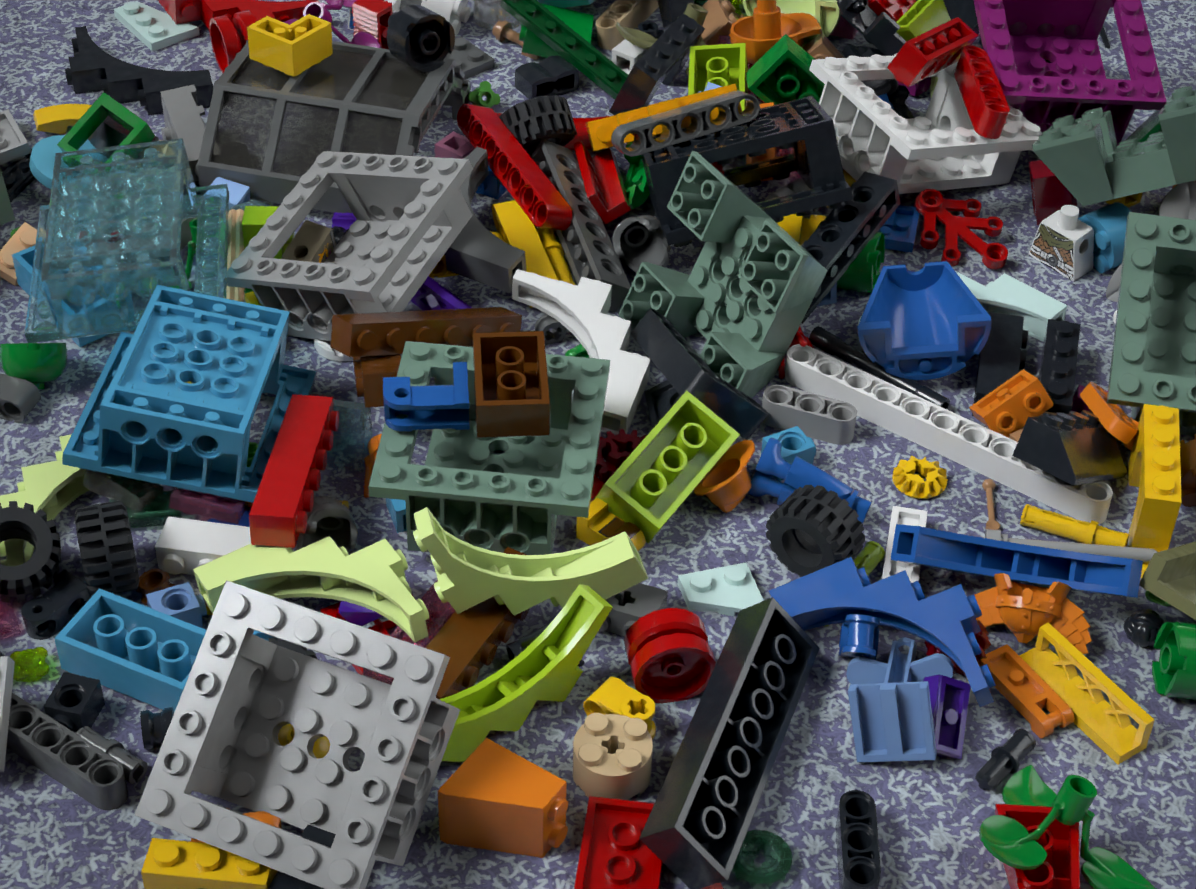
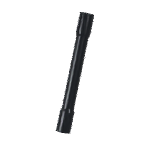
M820 326L812 330L809 336L811 344L843 359L864 372L948 409L950 400L943 395L913 380L887 373L883 366L879 365L876 361L872 362L865 353L850 346L841 338Z

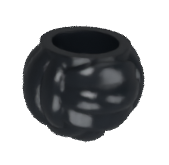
M1142 609L1132 613L1124 621L1123 627L1128 639L1134 644L1143 648L1152 647L1155 644L1159 629L1164 624V620L1155 611Z

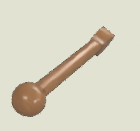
M986 479L982 483V487L986 491L988 521L985 529L999 530L1000 524L995 521L993 490L996 484L992 479Z

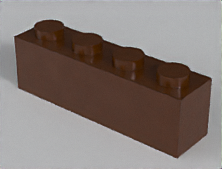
M400 354L353 357L357 398L364 397L365 408L384 406L383 377H397L401 361Z

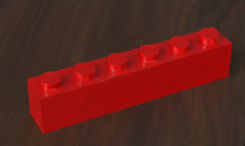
M292 394L249 513L251 545L295 548L299 534H305L307 512H312L314 491H318L320 487V470L325 471L327 451H331L333 446V431L337 432L339 427V411H334L333 397Z

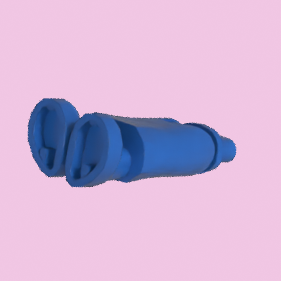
M772 437L768 440L756 466V472L751 480V489L748 491V495L755 498L763 495L777 497V505L780 506L797 488H803L805 485H812L815 488L819 485L828 492L830 490L836 492L842 500L845 499L849 503L848 506L859 515L858 521L862 522V524L864 523L872 502L859 497V491L857 490L852 494L853 489L798 456L795 457L792 464L788 463L781 457L782 445L780 441ZM773 476L784 479V483L776 480Z

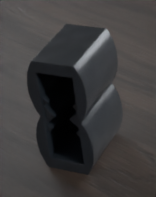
M550 56L539 63L530 62L518 67L515 70V88L528 99L540 96H561L579 88V70L562 56Z

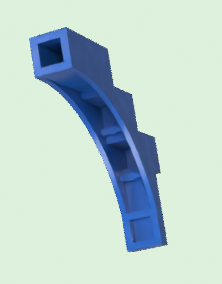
M849 557L769 590L771 598L773 597L804 631L825 625L844 623L846 615L860 614L879 618V625L903 630L922 638L940 649L966 674L979 707L994 702L989 688L996 686L987 664L979 667L975 657L982 653L974 635L981 632L976 618L982 616V612L974 594L966 597L961 584L925 598L919 581L911 583L906 570L871 584L865 568L857 569L852 557Z

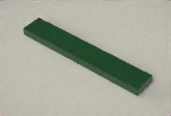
M501 0L500 6L613 99H616L628 77L627 73L537 0Z

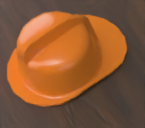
M743 440L731 446L694 489V493L697 496L706 495L723 512H731L751 489V478L746 465L755 451L754 442L752 440Z

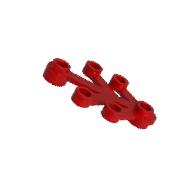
M935 189L923 190L916 197L915 208L924 216V231H922L920 244L923 248L934 249L938 245L939 233L935 230L936 218L945 225V249L942 253L941 262L947 261L951 266L959 264L961 253L958 250V236L982 256L983 264L989 269L1002 268L1008 256V250L1004 245L1000 243L987 244L970 230H984V233L990 237L999 236L1002 231L1003 222L1000 218L995 216L977 218L982 207L978 200L944 199L943 195ZM949 211L962 212L965 217L953 216Z

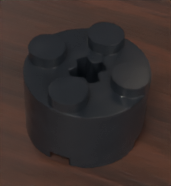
M407 6L399 12L393 13L388 19L387 44L391 55L417 70L430 72L440 68L445 63L443 61L448 53L451 54L454 49L455 32L450 22L424 6Z

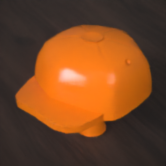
M757 0V7L753 9V16L742 17L733 23L729 37L732 44L746 43L747 62L755 64L785 34L802 47L805 37L821 34L822 27L817 19L810 14L803 12L784 14L781 13L780 7L776 5V0Z

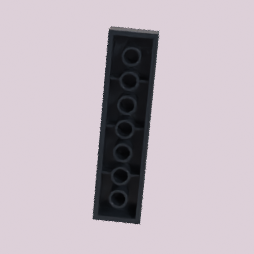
M773 597L739 611L639 838L689 889H702L728 881L820 649Z

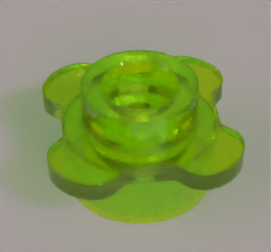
M36 647L34 649L13 652L10 655V658L15 661L13 679L30 683L38 681L48 674L50 668L45 663V658L48 656L47 650L43 647Z

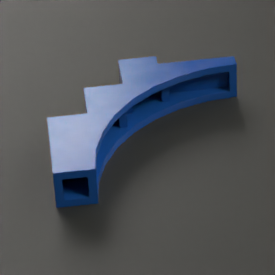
M896 524L891 560L947 571L993 578L995 574L1005 573L1010 576L1011 581L1049 587L1053 582H1062L1072 587V591L1138 598L1143 564L1141 560L1024 545Z

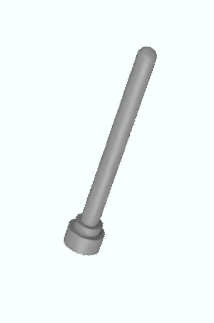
M986 529L985 538L1080 553L1130 558L1150 563L1154 553H1157L1155 549L1018 539L1008 538V534H1001V530Z

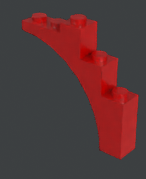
M158 0L175 24L202 20L208 29L211 18L225 15L232 21L234 13L250 10L257 21L266 16L281 22L290 19L299 20L304 17L303 11L307 4L319 2L318 0L285 2L260 0Z

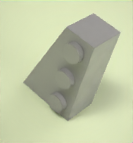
M194 85L161 91L165 128H161L163 140L172 146L192 172V175L188 178L189 182L199 181V178H196L195 168L199 160L206 125L201 118L202 115H205L202 105L198 106L196 88ZM216 141L214 149L215 163L223 164L222 153Z

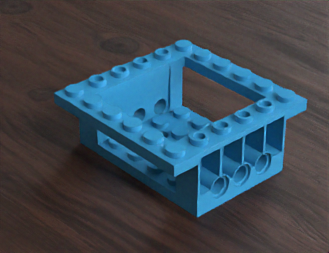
M157 285L134 334L120 333L66 445L62 464L253 503L292 394L311 395L316 378V371L284 365L290 312ZM262 393L276 394L251 467H247L251 422Z

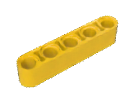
M515 200L492 204L494 224L497 232L503 237L504 242L525 251L526 272L558 280L534 224Z

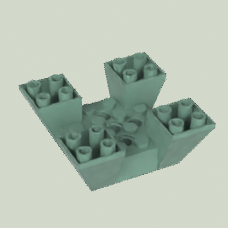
M1192 86L1173 90L1172 96H1169L1164 105L1165 108H1162L1158 114L1162 132L1149 135L1150 138L1147 141L1138 143L1137 138L1119 142L1120 145L1117 146L1111 111L1103 112L1102 108H1096L1086 111L1082 118L1074 119L1073 115H1068L1055 119L1056 121L1052 122L1053 125L1047 131L1042 132V135H1039V139L1032 145L1033 152L1082 206L1195 181L1196 90H1192Z
M692 151L667 208L701 241L706 242L690 275L649 262H642L618 315L622 319L631 321V329L633 330L648 310L653 308L668 319L684 338L700 332L707 339L700 354L704 362L717 376L753 398L774 378L828 270L698 152Z

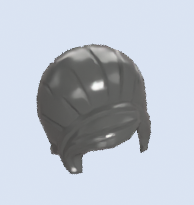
M650 215L629 217L624 219L615 228L613 233L615 253L634 272L637 273L642 262H649L662 267L668 265L670 261L668 252L671 246L667 244L658 218Z
M314 497L312 512H307L305 534H299L296 551L328 536L332 538L339 548L345 547L347 552L355 549L358 531L349 509L333 497Z

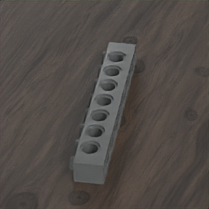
M541 140L531 158L572 209L570 226L566 230H556L576 282L579 284L581 277L611 284L612 294L609 311L617 312L628 294L630 284L601 217L587 198L581 171L572 150L547 140Z

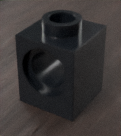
M64 672L44 704L45 714L74 733L82 727L85 729V726L91 728L105 705L100 680Z

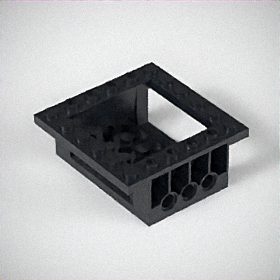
M813 96L761 108L758 116L750 122L641 155L650 191V200L660 221L668 246L673 244L675 247L691 244L693 239L698 238L667 208L682 170H684L692 151L698 152L709 163L718 162V164L723 165L736 161L737 156L748 154L749 157H756L767 152L766 149L777 146L779 149L792 148V154L724 170V176L735 186L744 184L746 188L760 185L763 179L773 177V180H783L790 177V172H798L810 190L755 203L776 223L783 221L784 216L792 214L806 216L814 213L816 208L824 206L829 209L838 208L845 205V201L853 199L851 187L844 178L833 119ZM661 134L654 135L653 139L658 138Z

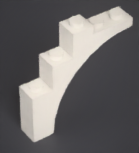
M517 269L512 283L513 300L535 307L555 318L574 334L586 349L590 358L610 360V373L601 431H611L613 434H619V430L624 429L627 434L649 380L651 359L637 353L626 352L630 342L631 321L618 316L607 315L611 306L612 285L599 280L581 277L577 286L565 281H558Z

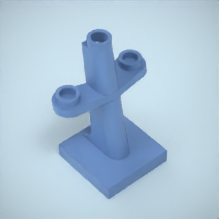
M903 637L897 641H892L888 663L866 657H856L849 662L846 675L850 683L848 697L857 762L936 759L937 750L928 681L923 682V679L938 674L952 678L953 663L946 655L935 653L915 661L917 651L915 640ZM902 645L909 646V654H902L899 651V647Z

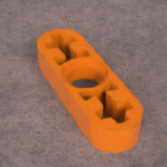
M1090 381L1079 394L1093 414L1099 418L1100 423L1110 434L1121 442L1128 444L1139 429L1118 404L1107 403L1108 392Z

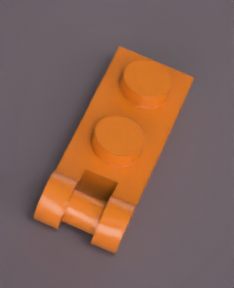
M1008 644L987 653L986 659L978 661L979 667L987 664L996 684L994 687L1030 723L1031 730L1040 739L1052 734L1054 728L1058 726L1064 728L1074 722V713L1069 705ZM1046 708L1050 713L1046 715L1042 709Z

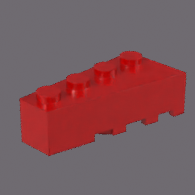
M995 804V815H1003L1018 821L1030 834L1038 828L1053 807ZM1055 819L1042 836L1036 840L1047 852V857L1040 867L1022 870L1003 863L1010 889H1080L1079 822L1070 826Z

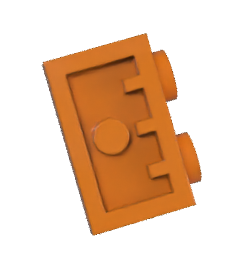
M1023 369L974 403L969 409L974 417L985 424L990 430L1009 437L1011 433L1025 426L1028 417L1040 416L1053 406V402L1040 380Z

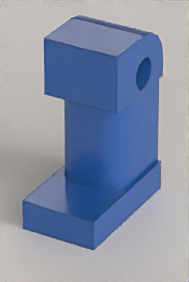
M453 362V385L410 386V377H383L384 420L386 425L395 431L470 429L467 362ZM399 414L408 415L404 419L397 418L396 416Z

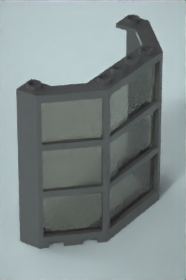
M247 40L242 50L236 54L235 59L225 68L224 73L213 85V95L199 160L195 168L196 178H199L200 191H206L217 177H221L249 186L250 199L281 204L285 196L293 190L301 176L310 169L316 158L323 151L413 156L414 153H418L420 142L442 105L452 106V119L457 120V113L461 105L471 104L468 99V95L471 92V83L469 80L464 79L465 74L461 68H456L457 62L454 59L444 58L443 61L445 63L440 68L430 72H422L392 56L389 49L332 41L333 54L293 77L250 59ZM336 182L332 183L313 207L315 210L333 213H353Z

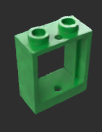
M103 92L57 145L64 153L62 159L74 169L79 166L85 170L83 174L96 185L101 182L110 189L120 177V173L130 159L134 161L139 156L138 152L145 148L154 139L155 135L145 121ZM109 116L130 133L99 167L78 150Z

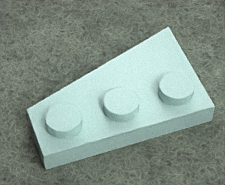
M138 1L128 2L114 9L115 17L151 51L200 35L199 27L188 22L175 24L169 14Z

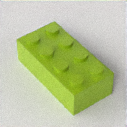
M746 43L690 46L688 95L698 93L699 91L703 92L708 82L722 87L736 83L737 91L740 90L748 93ZM745 99L740 101L742 112L747 105Z
M686 391L607 480L595 499L599 498L608 503V511L624 520V522H631L638 526L645 536L646 543L649 544L728 451L740 434L691 393Z

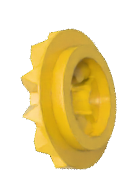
M911 456L908 461L900 460L898 466L894 468L892 475L893 483L899 491L919 499L933 498L940 495L945 490L948 481L946 469L940 468L938 461H927L926 456L922 460H918L914 456ZM915 472L920 473L921 476H926V480L924 481V479L921 478L919 475L915 474Z

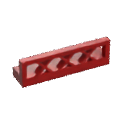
M581 140L574 143L587 198L604 224L630 211L631 208L618 163L610 147L592 157Z

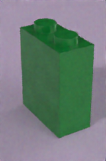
M542 4L591 44L594 15ZM521 23L519 41H523L522 52L546 58L555 55L561 56Z

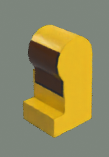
M599 498L594 499L590 503L588 518L577 517L576 538L588 545L602 542L624 531L638 551L646 544L645 536L638 526L631 522H624V520L609 512L608 503Z

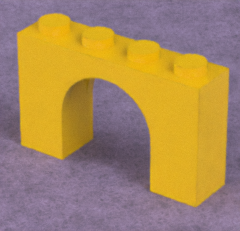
M1144 404L1138 424L1139 431L1135 436L1128 462V485L1139 487L1137 502L1128 532V547L1150 548L1160 552L1167 550L1182 503L1179 409L1163 405Z

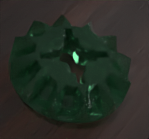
M750 830L746 833L732 870L737 881H748L752 888L756 884H765L770 888L776 881L784 882L787 873L792 867V852L789 845L780 836L765 830ZM760 850H764L763 856H765V861L759 868L755 867L754 859L760 854Z

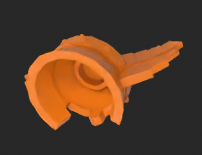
M998 573L994 575L996 587L974 594L982 612V616L977 617L976 620H980L985 627L1005 625L1014 633L1018 642L1027 644L1035 636H1038L1040 626L1049 623L1082 654H1089L1086 645L1092 642L1088 631L1091 626L1083 616L1085 612L1066 598L1072 588L1062 582H1053L1049 588L1026 585L1011 581L1008 574Z

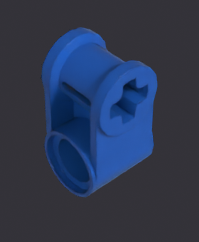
M860 614L846 615L845 621L841 625L838 656L850 658L866 657L876 660L880 619Z

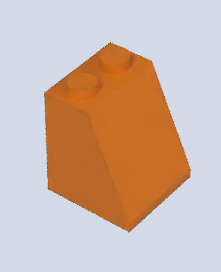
M485 738L437 791L440 840L446 844L543 858L552 846L558 848L563 843L568 832V826H566V811L569 804L566 800L567 782L494 741Z

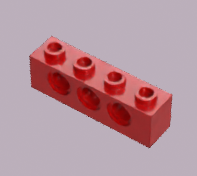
M956 17L906 41L887 68L893 73L894 78L899 83L910 87L958 62L962 48L966 45H972L978 35L959 17Z

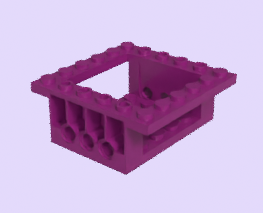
M973 0L982 48L990 58L1007 103L1021 111L1022 116L1029 122L1039 126L1041 132L1047 131L1053 125L1052 122L1056 121L1055 119L1073 115L1074 119L1082 118L1086 111L1102 108L1103 112L1111 111L1118 146L1120 145L1119 142L1122 141L1135 109L1161 110L1165 108L1166 97L1141 0ZM1110 7H1113L1131 80L1106 79L1097 39Z

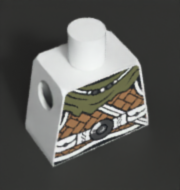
M1064 205L1061 207V210L1056 211L1040 223L1028 255L1074 282L1093 270L1094 230L1091 226L1078 219L1079 209L1076 206Z

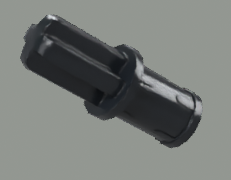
M1017 729L1003 746L996 747L991 752L990 760L976 773L975 779L979 783L978 786L982 790L988 789L993 791L1009 773H1016L1020 767L1019 763L1036 746L1034 737L1024 729Z

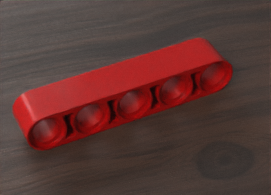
M966 45L962 48L954 71L956 82L976 133L985 138L998 139L1001 136L1010 107L987 52L979 47Z

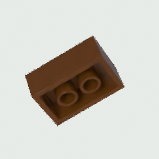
M544 331L473 333L477 438L549 435L550 398Z

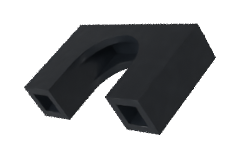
M682 13L634 64L609 112L617 115L648 106L661 83L669 86L680 74L689 58L690 46H696L705 28L693 18Z

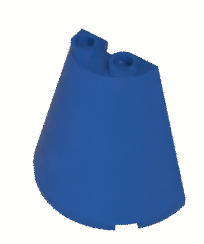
M947 261L925 263L924 267L916 272L908 270L906 264L883 266L857 326L858 337L868 358L872 362L876 361L879 365L883 366L887 373L910 380L937 379L964 368L966 361L974 354L978 355L981 352L990 334L991 316Z

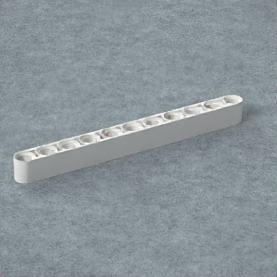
M797 344L788 349L785 379L791 385L806 392L850 403L856 408L857 416L1071 517L1089 523L1093 520L1099 522V524L1106 520L1113 495L1112 488L1107 483L1100 481L1073 486L1012 456L1018 443L1017 441L810 346L802 347L800 344Z

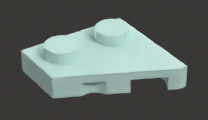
M746 562L678 575L677 584L689 610L715 611L722 615L734 616L735 612L764 601Z

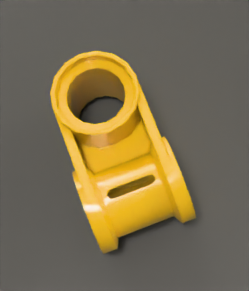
M609 677L583 702V708L587 716L592 713H601L604 715L619 714L630 718H640L647 724V730L652 740L656 735V726L654 721H652L655 715L654 701L649 696L631 688L617 677Z

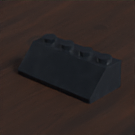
M1082 410L1081 413L1070 411L1069 414L1056 412V415L1043 413L1042 416L1028 417L1012 455L1073 486L1124 478L1127 473L1114 436L1104 428L1097 416L1086 410Z

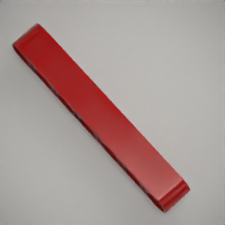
M472 104L461 105L457 113L458 127L474 148L480 147L487 150L488 166L536 227L566 230L572 221L570 205L494 110Z

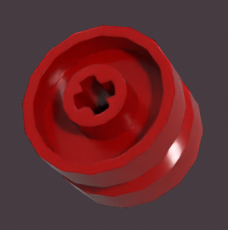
M250 10L234 13L232 21L225 15L211 18L209 21L212 49L222 73L235 59L236 54L245 46L248 40L247 27L257 22ZM259 63L253 72L263 70L266 66Z
M680 608L656 610L639 618L629 627L624 638L625 652L628 663L631 666L635 688L638 692L649 696L654 703L688 700L705 690L716 666V661L708 644L704 623L697 614Z

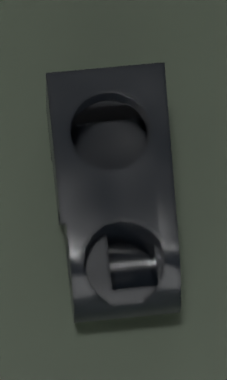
M66 569L53 577L54 587L42 594L43 596L33 598L23 605L21 615L29 637L43 640L54 636L69 623L91 598L87 585Z

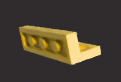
M1046 623L1040 626L1035 647L1019 656L1069 705L1074 713L1073 723L1117 765L1146 749L1155 720L1051 624ZM1049 643L1055 647L1058 656L1049 648ZM1075 666L1081 671L1084 680L1078 675ZM1102 691L1108 696L1110 704L1104 699ZM1129 716L1139 724L1138 730L1131 724Z

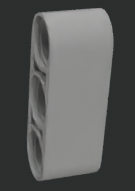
M771 385L764 390L762 407L769 413L763 421L766 425L780 430H787L798 426L807 437L837 445L848 444L853 440L857 410L852 404L783 385Z

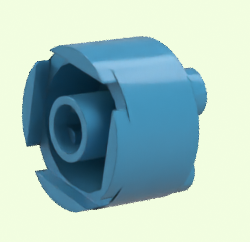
M1120 202L1108 204L1078 218L1094 230L1093 264L1099 273H1105L1122 264L1127 217L1129 212L1132 211Z

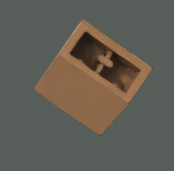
M708 0L702 6L708 11L702 26L705 28L701 35L706 45L732 44L729 37L732 24L738 19L746 17V15L742 13L739 16L735 12V7L728 0Z

